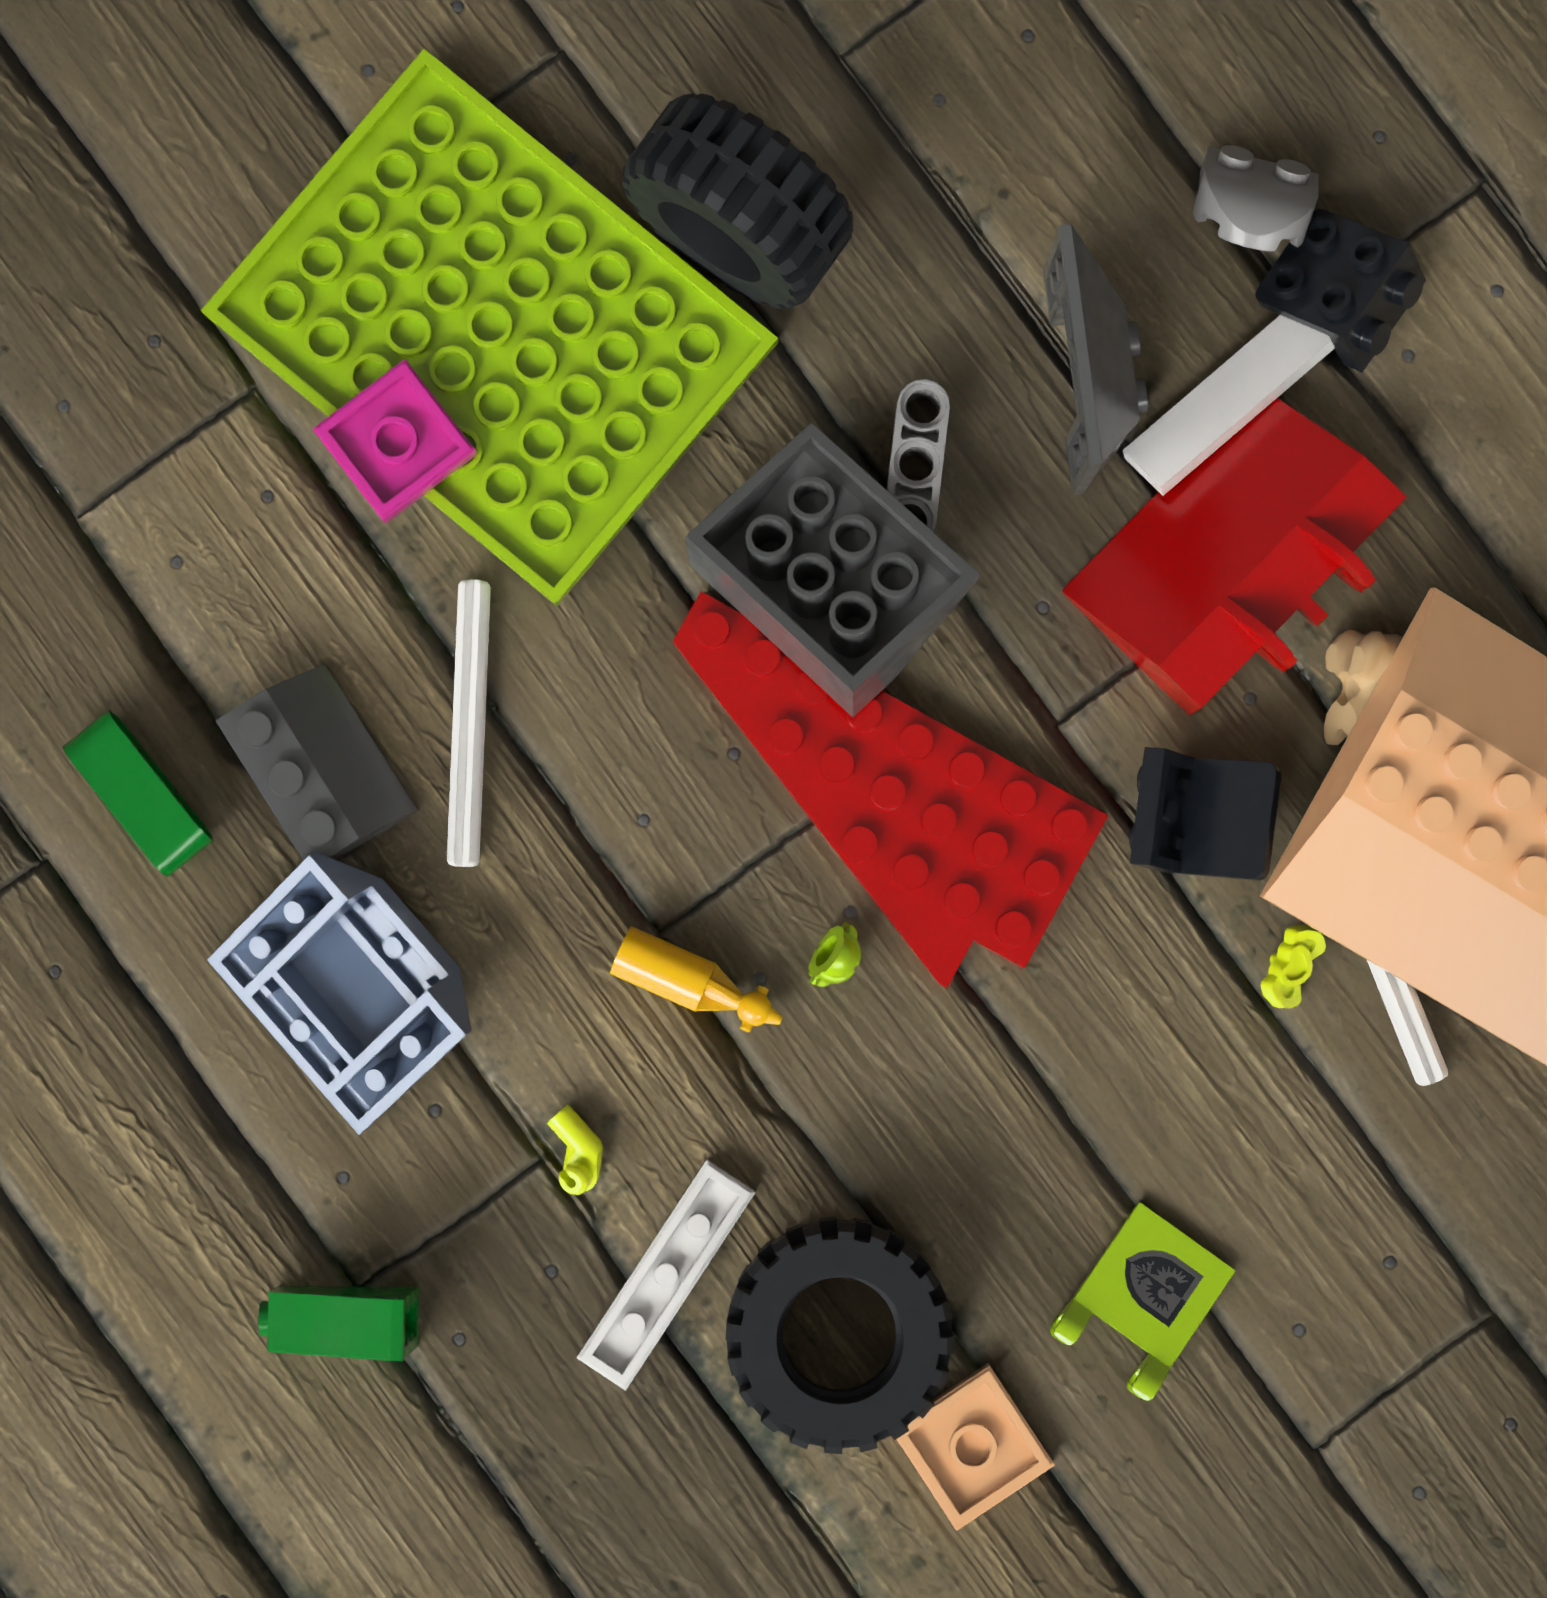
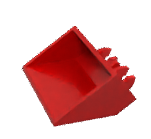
M1276 398L1164 496L1158 492L1066 585L1062 593L1190 716L1201 709L1256 652L1283 673L1298 661L1292 651L1275 632L1296 611L1300 612L1315 627H1318L1328 617L1327 613L1310 596L1333 573L1360 593L1376 581L1371 571L1354 551L1407 496L1364 455Z

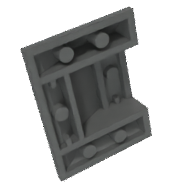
M1072 224L1059 225L1043 268L1050 326L1065 325L1077 417L1065 438L1072 495H1079L1086 492L1140 421V413L1147 412L1148 401L1144 378L1135 379L1132 356H1139L1140 354L1136 321L1127 322L1124 302Z

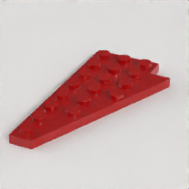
M701 591L673 640L674 646L935 981L944 988H948L972 942L1025 969L1109 815L884 691H881L861 711L852 717L744 615Z

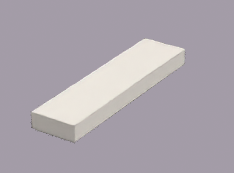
M1279 315L1124 448L1125 460L1164 496L1335 348L1330 337Z
M707 1159L578 1354L577 1359L626 1391L756 1191Z

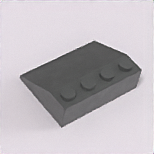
M810 423L686 535L689 565L852 717L896 678L979 579V573L813 423Z

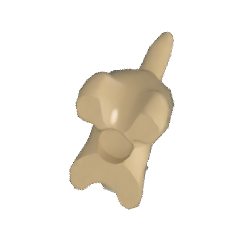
M1347 630L1333 640L1326 651V669L1329 672L1335 673L1341 680L1342 691L1326 714L1324 723V739L1326 744L1339 745L1349 736L1382 674L1392 661L1395 651L1403 638L1402 636L1382 634L1380 631H1371L1364 635L1354 630Z

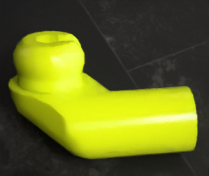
M568 1104L547 1124L567 1145L564 1167L559 1172L560 1185L567 1193L580 1195L585 1191L591 1190L600 1178L603 1144L600 1138Z

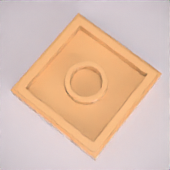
M989 1363L934 1398V1406L923 1419L920 1416L915 1418L908 1425L909 1431L897 1439L956 1531L1055 1466Z

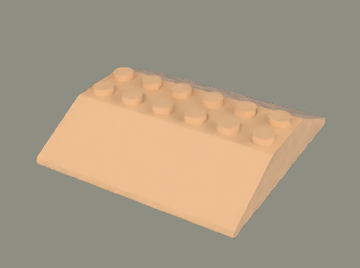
M1433 587L1429 589L1398 645L1393 659L1378 681L1261 892L1260 897L1546 1066L1547 657Z

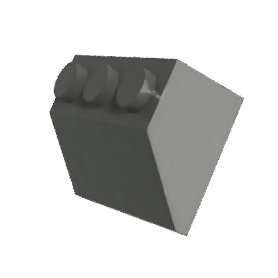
M326 664L266 688L216 720V723L303 861L313 852H318L340 861L419 811Z

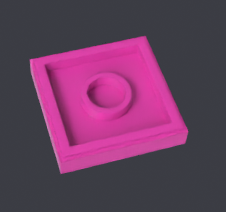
M406 359L312 429L385 524L478 454Z

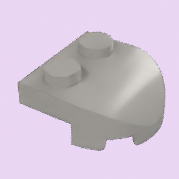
M1225 145L1221 149L1207 146L1201 165L1199 189L1192 214L1197 222H1204L1206 218L1216 221L1220 225L1218 231L1220 238L1243 247L1275 251L1282 239H1291L1290 243L1299 247L1305 239L1318 199L1319 174L1311 172L1306 165L1294 160L1282 159L1274 163L1254 158L1253 153L1239 146Z

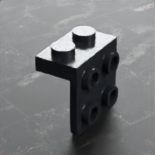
M1317 209L1313 211L1303 243L1296 247L1289 242L1257 288L1255 296L1261 307L1328 335L1343 365L1363 373L1372 358L1384 350L1390 339L1392 329L1406 309L1416 304L1426 279L1410 243L1324 209Z
M1145 747L1143 764L1137 774L1139 795L1136 818L1129 835L1131 848L1130 864L1170 874L1256 881L1265 879L1270 871L1282 776L1281 769L1276 764L1270 762L1193 758L1166 748Z

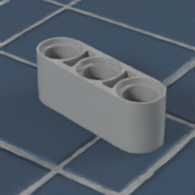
M923 379L907 384L900 393L895 412L886 490L910 512L921 517L924 524L934 532L937 521L950 406L949 397L944 388L937 382ZM916 399H926L935 405L938 416L929 423H918L909 417L906 407ZM910 455L921 456L931 466V474L920 481L910 480L902 474L899 463Z

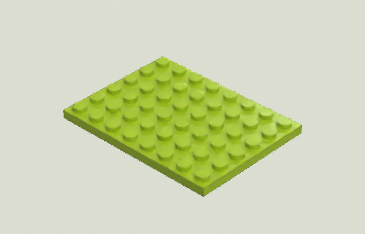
M426 49L419 53L200 310L209 320L327 417L406 359L478 453L423 496L555 606L562 602L778 344L777 336Z

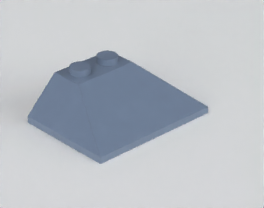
M318 852L310 854L207 959L358 1135L366 1131L471 1032L461 971L456 962L383 879Z

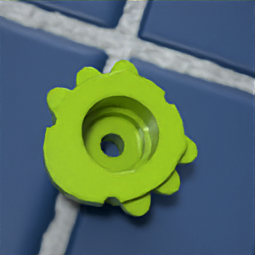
M844 922L842 926L836 925L822 938L808 965V975L811 976V984L819 987L847 981L855 973V968L859 966L862 951L857 939V930L853 925Z

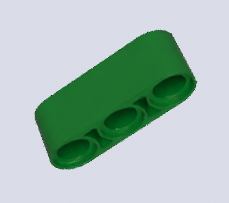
M111 710L106 711L62 746L65 754L149 861L164 876L169 877L214 841L212 834L132 732Z

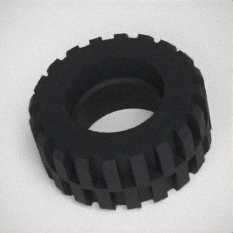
M690 93L670 101L623 167L625 194L629 202L636 205V211L642 219L648 221L654 227L653 231L663 240L668 241L674 246L676 252L686 260H691L711 278H717L725 283L727 288L738 294L748 295L751 300L760 304L769 303L773 308L782 309L786 307L788 309L806 302L852 238L853 214L849 210V203L844 194L836 190V183L832 178L816 166V161L805 151L801 152L790 143L791 140L778 130L775 132L766 126L762 119L750 112L744 113L735 104L724 99L716 101L712 95L703 93L695 95Z
M837 1217L819 1218L817 1222L806 1225L800 1223L786 1229L785 1234L774 1241L771 1239L758 1250L757 1256L749 1265H746L738 1279V1284L731 1297L725 1339L727 1340L728 1350L727 1360L731 1375L735 1376L738 1383L739 1394L748 1408L753 1407L761 1416L760 1422L773 1433L779 1430L790 1437V1443L807 1449L809 1444L824 1447V1453L842 1454V1448L859 1447L860 1452L878 1448L877 1442L889 1436H892L893 1440L898 1439L909 1431L908 1425L915 1418L920 1416L923 1419L934 1406L932 1399L939 1388L944 1389L950 1373L948 1364L950 1355L954 1354L955 1339L951 1321L953 1317L949 1301L941 1283L928 1261L916 1248L914 1249L902 1236L888 1228L885 1230L873 1225L871 1221L863 1219L840 1220ZM828 1278H850L869 1285L886 1301L894 1318L895 1343L888 1362L874 1378L854 1388L830 1389L814 1384L797 1371L784 1347L783 1325L791 1304L804 1289Z

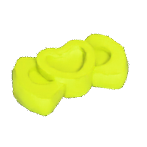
M1294 924L1286 928L1284 941L1279 945L1277 953H1273L1270 956L1271 964L1268 969V975L1261 981L1260 985L1262 995L1273 1007L1293 1008L1301 1003V984L1311 976L1312 960L1325 952L1326 949L1325 939L1321 932L1307 924Z

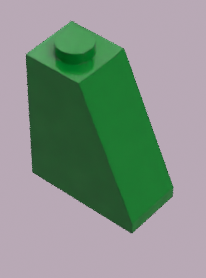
M278 1286L269 1291L268 1301H261L258 1316L259 1335L261 1337H268V1352L404 1361L418 1347L419 1287Z

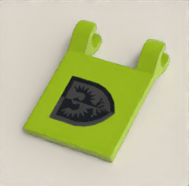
M1137 1202L1080 1288L1051 1325L1050 1333L1061 1343L1072 1345L1083 1332L1092 1314L1100 1318L1148 1353L1147 1357L1129 1378L1127 1389L1138 1398L1149 1401L1153 1399L1160 1389L1170 1368L1236 1270L1145 1205Z

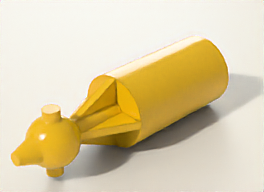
M630 926L610 971V974L695 1012L736 1010L738 1017L742 1021L740 1029L750 1033L753 1027L763 1025L764 1023L780 1025L783 1018L772 1007L767 997L769 990L766 987L759 985L756 991L743 995L717 963L633 926Z

